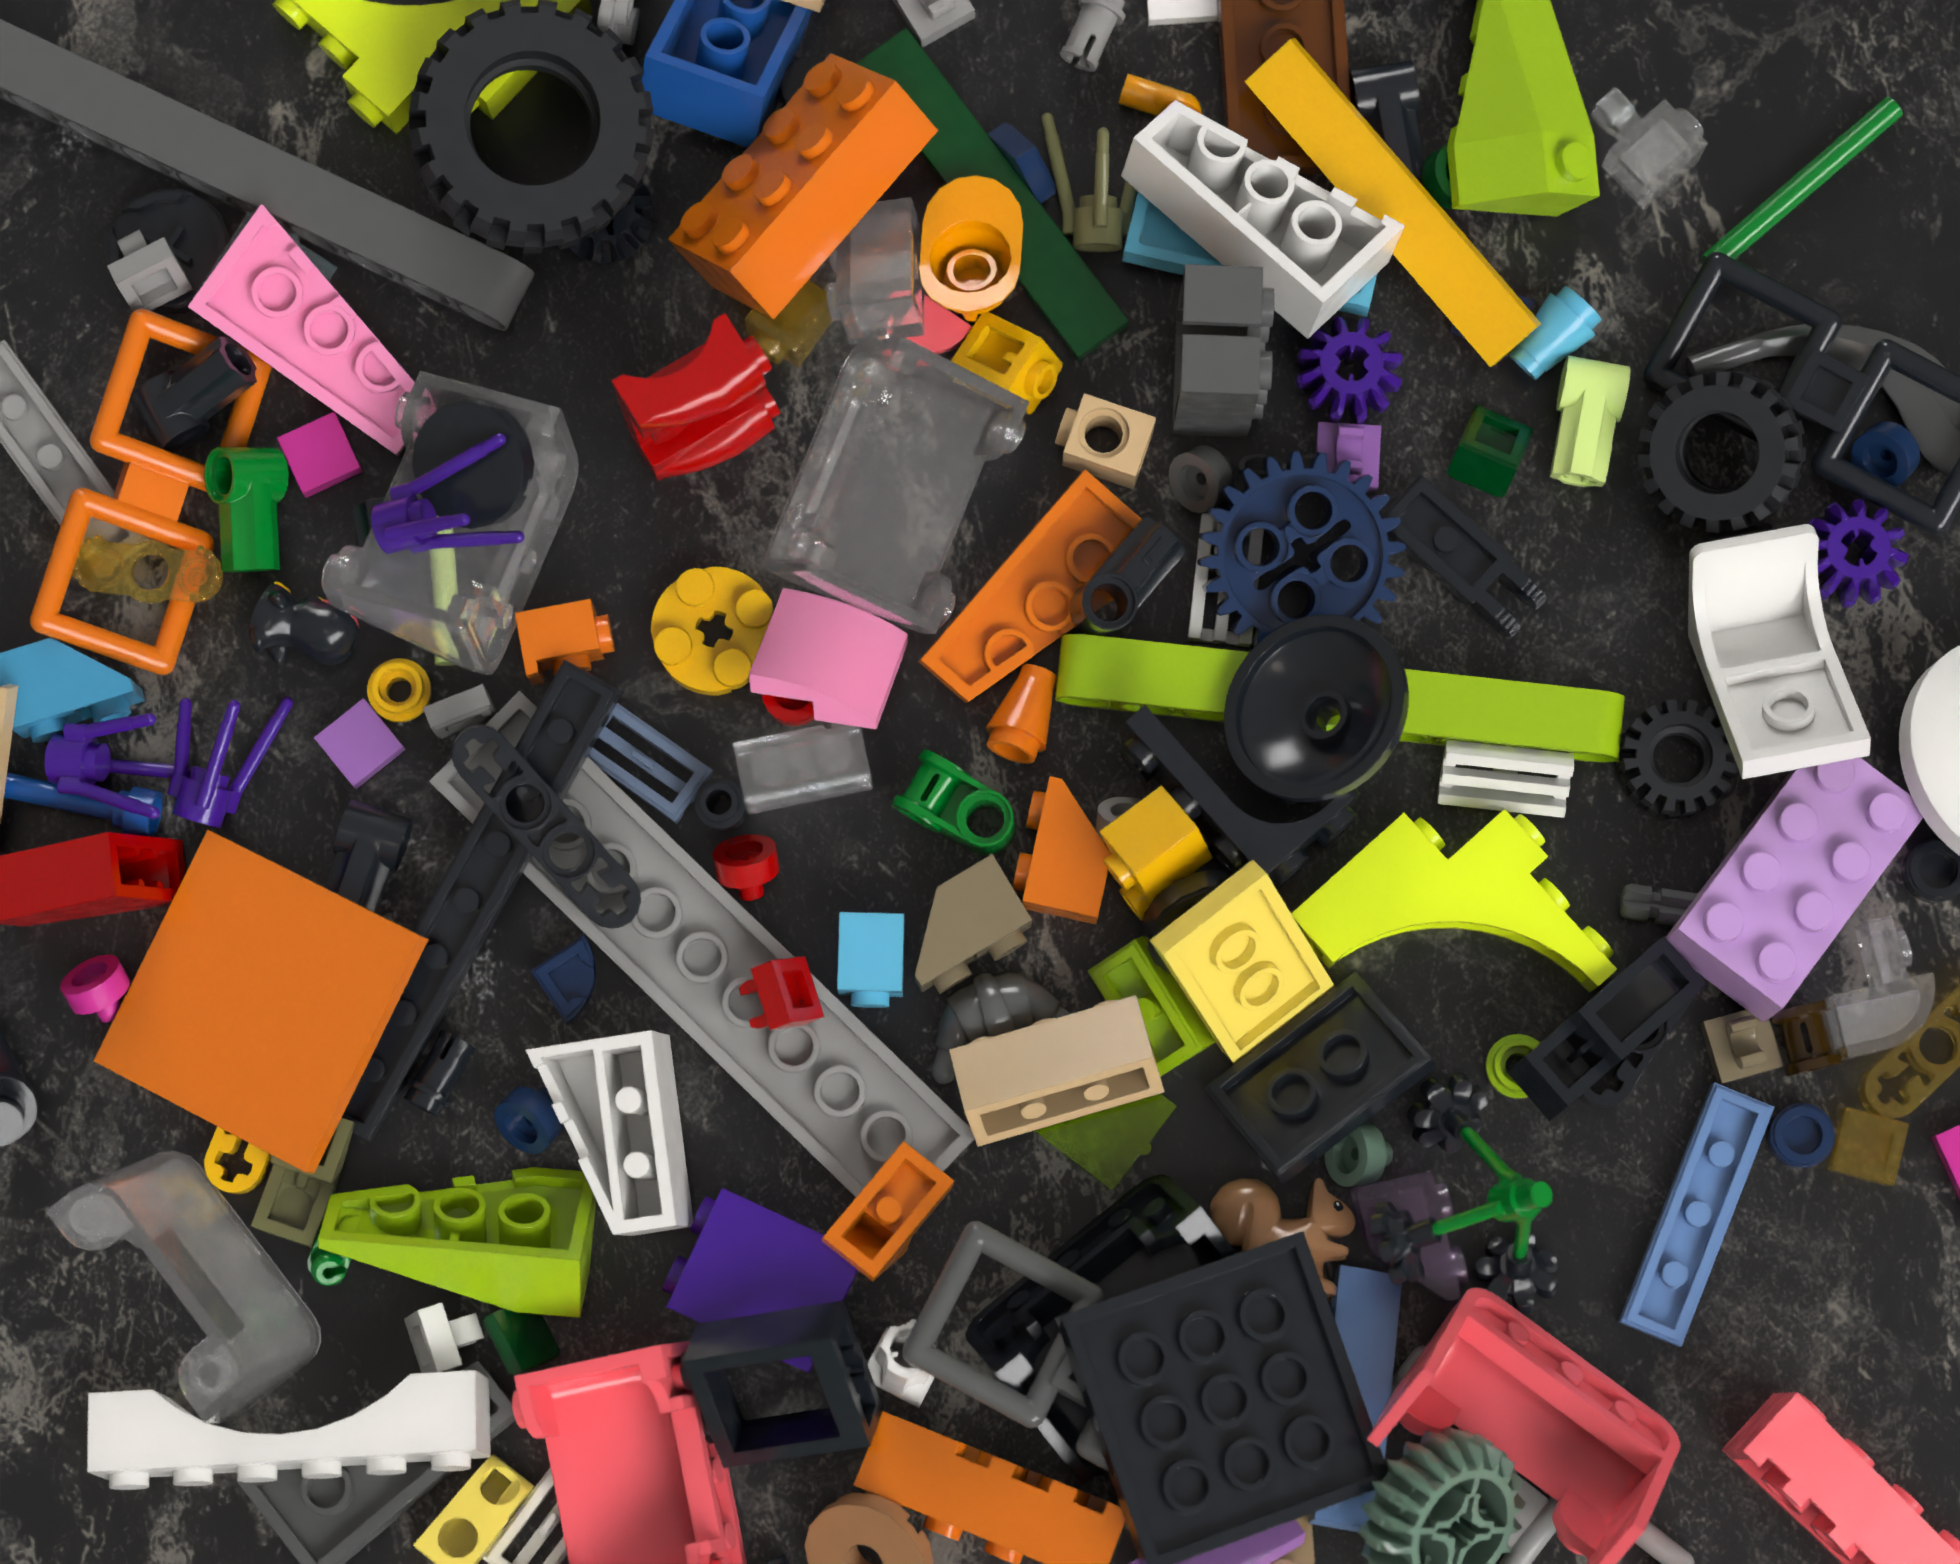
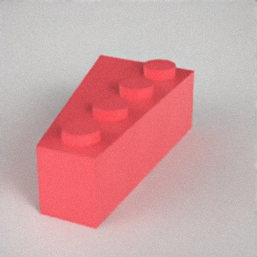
M1798 1392L1773 1393L1722 1448V1451L1842 1564H1960V1541L1944 1529L1938 1534L1920 1516L1924 1511L1923 1507L1899 1485L1894 1483L1890 1486L1873 1469L1875 1466L1874 1461L1848 1438L1843 1439L1826 1422L1827 1418L1811 1401Z

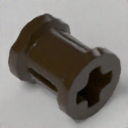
M1827 1000L1780 1010L1771 1017L1772 1024L1780 1026L1789 1061L1784 1066L1786 1077L1843 1063L1841 1053L1833 1052L1824 1013L1829 1010ZM1801 1024H1805L1813 1050L1811 1053L1806 1051L1800 1028Z

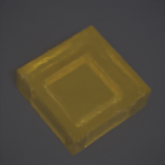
M1849 1107L1842 1108L1828 1171L1887 1187L1895 1186L1909 1123Z

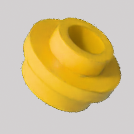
M395 658L383 662L373 671L368 681L367 695L371 706L381 717L392 722H407L417 718L424 712L423 707L427 706L431 700L432 686L427 673L420 665L408 659ZM398 681H406L411 684L412 688L409 698L402 702H395L389 697L391 686Z

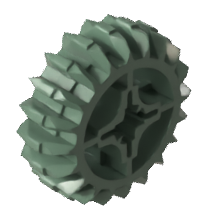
M1447 1427L1442 1433L1438 1434L1427 1430L1420 1444L1405 1442L1403 1457L1399 1461L1387 1459L1388 1473L1382 1481L1372 1482L1377 1491L1374 1500L1361 1506L1369 1518L1358 1530V1533L1364 1538L1366 1543L1361 1555L1368 1560L1369 1564H1496L1502 1553L1512 1552L1507 1544L1511 1534L1522 1529V1526L1515 1519V1515L1524 1508L1526 1502L1518 1495L1523 1480L1513 1469L1515 1463L1507 1458L1505 1452L1493 1446L1491 1441L1477 1433L1473 1435L1468 1431L1464 1432Z

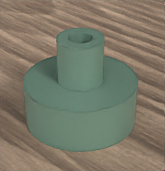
M1365 1122L1324 1153L1327 1171L1337 1184L1345 1187L1370 1186L1380 1179L1385 1167L1391 1163L1393 1150L1390 1143L1384 1140L1380 1130L1374 1124Z

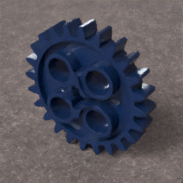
M1290 451L1286 469L1281 470L1273 456H1267L1263 458L1265 476L1259 478L1249 468L1240 470L1241 478L1246 487L1241 492L1233 487L1223 485L1221 491L1230 503L1227 510L1219 508L1207 509V514L1220 525L1217 532L1207 531L1199 533V539L1215 546L1214 554L1197 560L1198 565L1215 569L1217 575L1202 586L1203 591L1223 592L1225 598L1218 603L1213 611L1219 616L1236 611L1238 616L1231 629V632L1235 635L1246 632L1252 626L1256 628L1253 637L1254 647L1281 626L1308 616L1334 614L1350 617L1358 621L1363 617L1366 620L1380 624L1383 619L1373 604L1377 599L1396 601L1397 596L1385 587L1384 583L1386 578L1404 576V570L1389 564V555L1406 550V544L1388 541L1387 532L1395 529L1402 522L1397 517L1381 518L1379 511L1389 501L1390 497L1388 494H1379L1370 498L1365 495L1372 482V476L1364 474L1352 483L1348 481L1351 462L1341 460L1332 472H1327L1326 453L1316 452L1309 468H1304L1299 451ZM1308 492L1318 494L1325 505L1323 520L1312 528L1303 527L1295 516L1297 500ZM1343 519L1348 521L1349 527L1344 533L1320 545L1308 555L1312 563L1309 569L1299 565L1290 566L1263 589L1258 590L1255 588L1254 582L1258 577L1292 558L1295 552L1291 543L1294 540L1304 544L1313 543ZM1262 528L1270 534L1273 541V550L1265 562L1251 564L1244 557L1242 542L1250 531ZM1351 545L1358 551L1360 567L1353 578L1341 581L1331 570V557L1339 547ZM1299 581L1308 592V603L1300 614L1294 617H1287L1279 608L1278 595L1285 584Z

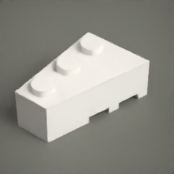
M650 1030L527 1049L526 1052L533 1067L538 1069L554 1102L552 1107L561 1124H564L580 1157L578 1162L612 1234L635 1236L691 1227L693 1213L670 1035Z

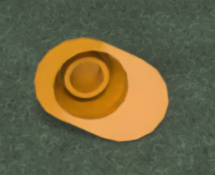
M977 175L956 178L939 188L926 207L922 222L919 263L921 286L932 301L947 310L963 314L968 322H975L978 314H984L997 308L1015 289L1020 274L1023 220L1020 204L1010 189L995 179Z

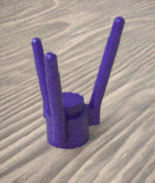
M502 433L495 434L417 479L391 487V501L376 504L372 508L371 513L373 534L381 550L386 554H392L410 549L413 554L431 549L495 546L523 542L525 535L521 531L437 534L439 531L468 525L470 522L469 515L460 513L437 517L431 502L426 498L419 500L417 497L423 491L503 446L506 443L505 435Z
M284 697L280 701L228 789L230 777L220 772L241 705L239 701L231 700L227 705L207 768L193 766L191 775L188 777L192 701L189 698H182L179 703L174 771L167 794L177 797L172 813L217 828H221L226 812L236 814L241 795L283 725V721L293 706V700L290 697Z
M146 713L91 724L66 723L64 734H54L50 738L46 747L44 766L48 781L52 784H57V790L60 794L81 795L133 814L156 819L160 815V810L157 807L94 784L96 781H104L109 773L172 779L174 764L112 759L108 745L99 743L96 738L154 725L156 716L152 713ZM188 766V777H190L193 767Z

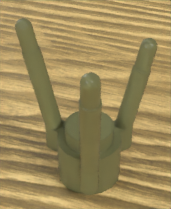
M1044 113L1041 121L1062 210L1063 235L1073 236V248L1075 250L1086 252L1121 250L1123 248V237L1128 236L1137 190L1125 181L1119 208H1117V197L1108 195L1109 130L1102 127L1097 131L1094 195L1081 196L1080 207L1075 208L1054 118L1051 113Z

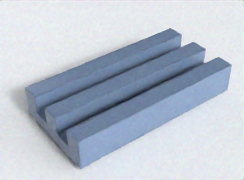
M617 703L598 738L673 790L678 796L671 803L593 747L588 757L607 776L677 824L684 815L685 809L695 800L698 790L704 783L708 782L714 772L704 763ZM613 717L693 774L692 777L685 783L605 726Z

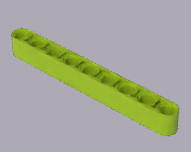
M1067 634L1061 638L1055 700L1074 706L1137 712L1146 705L1155 715L1224 722V709L1229 687L1239 666L1250 652L1098 635ZM1405 669L1409 689V706L1407 719L1399 741L1445 746L1446 740L1574 753V760L1619 761L1625 702L1624 695L1595 689ZM1336 715L1328 721L1326 731L1333 729L1337 725L1340 715Z

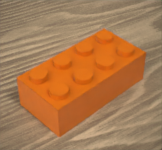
M830 53L824 61L815 65L807 73L804 84L786 105L770 115L764 123L763 131L744 153L727 164L722 172V178L702 201L694 204L685 212L680 226L667 240L711 287L775 319L938 132V129L897 81Z

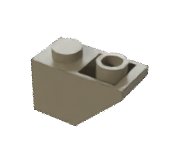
M993 854L937 886L915 972V982L921 992L935 986L939 994L972 975L967 966L987 953L991 954L994 961L999 960L1027 942L1022 932L1032 926V919Z

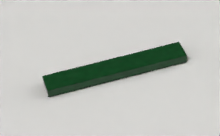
M907 28L856 63L897 81L938 129V132L919 153L943 185L950 183L956 178L977 175L995 179L1011 190L1020 204L1023 220L1021 268L1017 283L1077 362L1128 327L1129 320Z

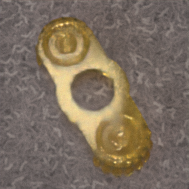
M96 535L94 539L88 537L84 540L72 573L73 578L78 580V584L91 592L131 596L136 601L146 604L161 603L164 600L194 603L205 602L219 592L223 583V570L220 560L215 557L211 550H207L204 546L200 545L194 551L170 548L167 544L155 540L141 541L136 545L108 542L100 535ZM155 554L161 556L168 565V575L165 582L156 589L146 590L140 588L134 580L136 563L147 555Z

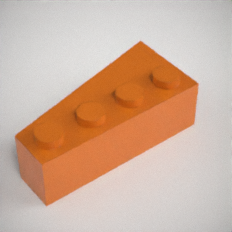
M882 1411L871 1446L867 1449L854 1482V1486L866 1490V1494H876L898 1504L900 1507L903 1505L925 1514L926 1518L922 1527L956 1541H959L963 1530L986 1539L984 1552L1013 1564H1020L1023 1555L1044 1564H1109L1126 1521L1119 1505Z

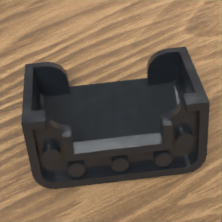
M1162 1174L1147 1178L1134 1186L1047 1258L1099 1286L1104 1293L1105 1301L1235 1255L1236 1252L1202 1207L1169 1176ZM1023 1276L972 1320L965 1334L966 1339L1001 1383L1027 1396L1059 1332L1055 1318L1068 1314L1073 1302ZM1057 1393L1043 1423L1036 1428L1081 1484L1084 1485L1094 1476L1103 1475L1108 1471L1084 1459L1077 1451V1441L1089 1419L1087 1408Z

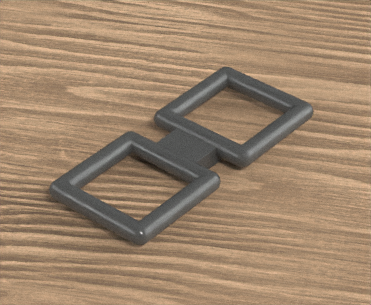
M980 1221L968 1223L961 1233L903 1346L902 1353L904 1359L913 1366L1028 1428H1036L1043 1423L1057 1393L1086 1407L1060 1331L1027 1396L934 1346L981 1253L1073 1302L1069 1313L1104 1301L1102 1289L1094 1283ZM1089 1417L1077 1441V1451L1084 1459L1108 1471Z

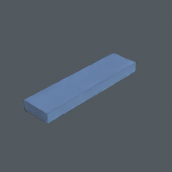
M1715 1082L1710 1085L1618 1323L1676 1347H1682L1774 1106Z
M1340 1264L1334 1270L1333 1283L1337 1290L1336 1296L1331 1297L1330 1308L1369 1418L1374 1427L1391 1397L1402 1284L1396 1286L1391 1281L1389 1273ZM1387 1436L1385 1437V1439H1384V1440L1381 1442V1444L1379 1445L1380 1448H1381V1451H1382L1384 1460H1385ZM1375 1489L1309 1514L1308 1524L1358 1532L1360 1527L1369 1520L1368 1515L1361 1506L1374 1500L1377 1491Z

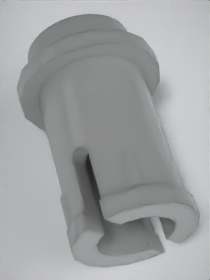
M1079 0L1078 5L1081 8L1079 16L1065 46L1061 49V58L1071 63L1074 56L1079 57L1075 67L1085 71H1095L1099 64L1098 60L1114 26L1122 24L1125 19V14L1122 11L1125 5L1124 0Z

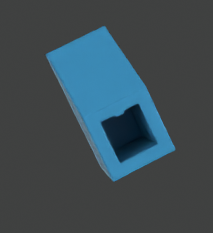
M51 637L0 653V686L6 684L19 685L13 731L22 738L31 737L34 743L49 741L54 734H64L66 723H76L89 718H93L94 723L126 717L131 714V705L146 701L143 690L130 678Z

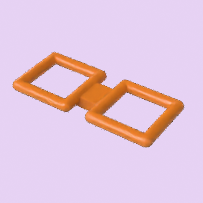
M137 309L129 317L90 435V445L96 452L124 462L113 498L87 488H78L72 492L30 616V625L37 633L158 675H167L175 667L214 548V539L211 534L178 522L188 487L191 486L207 492L204 481L205 465L119 433L150 338L196 355L218 337L147 309ZM241 345L238 346L247 351L257 368L255 370L257 382L235 399L220 447L247 446L272 370V366ZM91 517L185 551L155 646L59 613Z

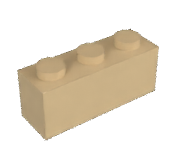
M1136 995L1120 1000L1103 1001L1093 1008L1059 1018L1042 1019L1025 1028L994 1037H980L967 1045L949 1049L964 1112L978 1147L1164 1093Z

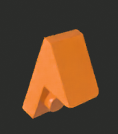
M903 1141L822 1237V1242L871 1281H874L907 1251L912 1236L953 1187L954 1180Z

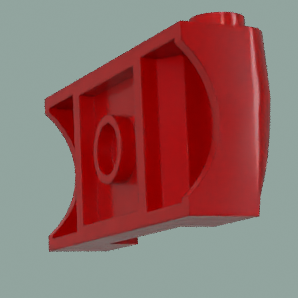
M725 313L713 320L712 329L706 343L648 378L622 374L612 380L631 439L657 481L668 477L702 471L741 454L773 431L775 426L772 419L781 414L776 402L765 386L766 381L763 375L772 370L768 358L752 335L742 341Z

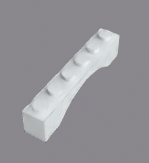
M476 1370L410 1374L386 1396L353 1416L318 1429L286 1434L243 1433L211 1425L192 1415L170 1397L153 1389L88 1393L87 1472L109 1480V1488L116 1490L149 1488V1477L173 1476V1485L204 1486L213 1484V1474L237 1472V1481L270 1482L277 1480V1470L302 1469L303 1478H337L342 1476V1466L366 1465L367 1474L395 1475L406 1473V1462L431 1461V1470L462 1471L471 1469V1459L490 1458L489 1379Z

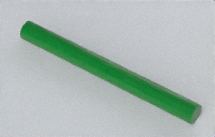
M1885 97L1702 254V261L1704 262L1707 256L1713 252H1722L1734 259L1740 256L1903 115L1900 106L1892 98Z

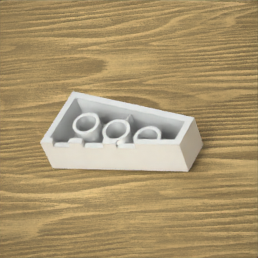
M1175 100L1133 138L1121 177L1223 266L1263 267V288H1274L1275 291L1274 310L1308 339L1389 263L1405 225L1387 215H1384L1382 220L1356 207L1357 199L1336 187L1333 188L1332 192L1323 189L1298 175L1300 168L1279 156L1275 161L1247 147L1248 139Z

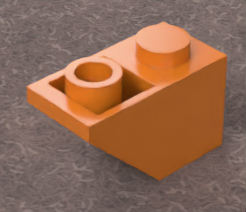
M1050 776L1046 793L1033 791L1026 828L1038 830L1032 855L1020 852L1013 889L1024 892L1022 904L1027 910L1096 925L1108 869L1103 860L1111 853L1063 779Z

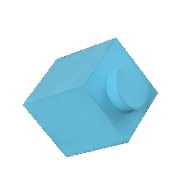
M840 912L837 990L840 996H851V1006L886 1008L889 1007V997H903L904 914Z

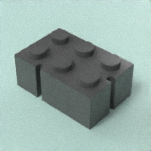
M1185 264L1176 311L1172 435L1247 438L1252 419H1262L1263 406L1267 404L1268 390H1271L1273 354L1272 351H1265V344L1269 341L1270 327H1273L1275 301L1274 288H1263V267Z

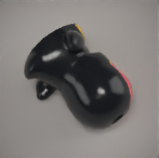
M273 581L255 606L249 624L250 643L256 652L260 653L265 648H269V653L277 664L285 660L290 646L309 659L320 664L334 666L343 663L352 655L359 641L360 630L357 618L350 608L345 605L325 600L315 595H308L300 600L293 596L290 589L285 585Z

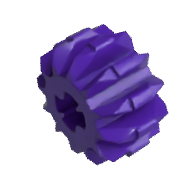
M1335 317L1331 327L1332 336L1319 328L1309 337L1314 348H1301L1297 356V362L1308 369L1298 374L1296 379L1297 387L1301 389L1317 388L1310 396L1307 405L1311 410H1316L1325 402L1332 404L1329 421L1333 423L1340 421L1344 408H1350L1352 418L1356 424L1365 422L1367 418V405L1380 413L1385 412L1390 402L1384 392H1398L1402 384V379L1397 374L1391 372L1401 365L1403 360L1402 354L1396 351L1381 352L1388 345L1391 334L1387 330H1383L1372 339L1366 336L1370 323L1366 317L1359 319L1354 332H1348L1347 324L1343 317ZM1340 360H1345L1346 367L1349 366L1350 360L1355 361L1362 367L1357 381H1354L1353 374H1350L1348 380L1338 376Z
M1855 499L1850 504L1847 513L1838 503L1829 504L1824 510L1825 520L1814 517L1807 523L1814 527L1819 538L1818 577L1821 576L1825 581L1819 588L1821 599L1826 600L1836 589H1839L1840 602L1843 608H1851L1856 603L1858 594L1868 605H1873L1881 599L1880 587L1893 590L1901 581L1893 568L1904 566L1908 562L1909 554L1891 546L1904 537V529L1894 527L1885 531L1881 524L1888 517L1889 512L1887 509L1880 508L1871 518H1867L1866 506L1862 499ZM1851 543L1858 545L1862 549L1858 555L1859 561L1855 565L1848 563L1844 559L1848 551L1847 547Z

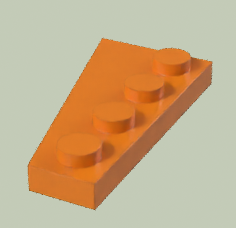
M1086 469L1083 470L918 662L965 703L971 701L1049 644L1076 627L1072 622L1069 612L1070 600L1073 594L1092 577L1141 518ZM1094 590L1090 601L1092 611L1095 613L1114 598L1106 591Z

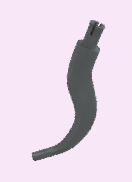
M1802 324L1768 330L1686 358L1689 374L1693 377L1713 371H1726L1768 357H1796L1811 327ZM1852 325L1841 326L1827 352V355L1860 372L1875 344L1880 340L1890 339L1943 366L1934 356L1914 343L1886 332ZM1891 369L1881 387L1897 407L1906 429L1917 441L1920 453L1934 468L1949 476L1960 456V404Z

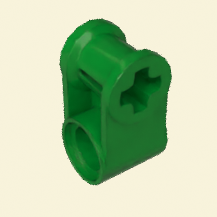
M923 749L918 757L922 763L903 796L896 795L890 803L892 807L919 825L933 832L943 834L973 853L989 856L1004 851L1012 843L1016 832L1015 818L1008 800L1000 793L973 779L954 763L932 751ZM987 808L998 811L1003 816L1004 823L1002 829L996 835L982 838L974 835L969 830L968 824L975 812Z

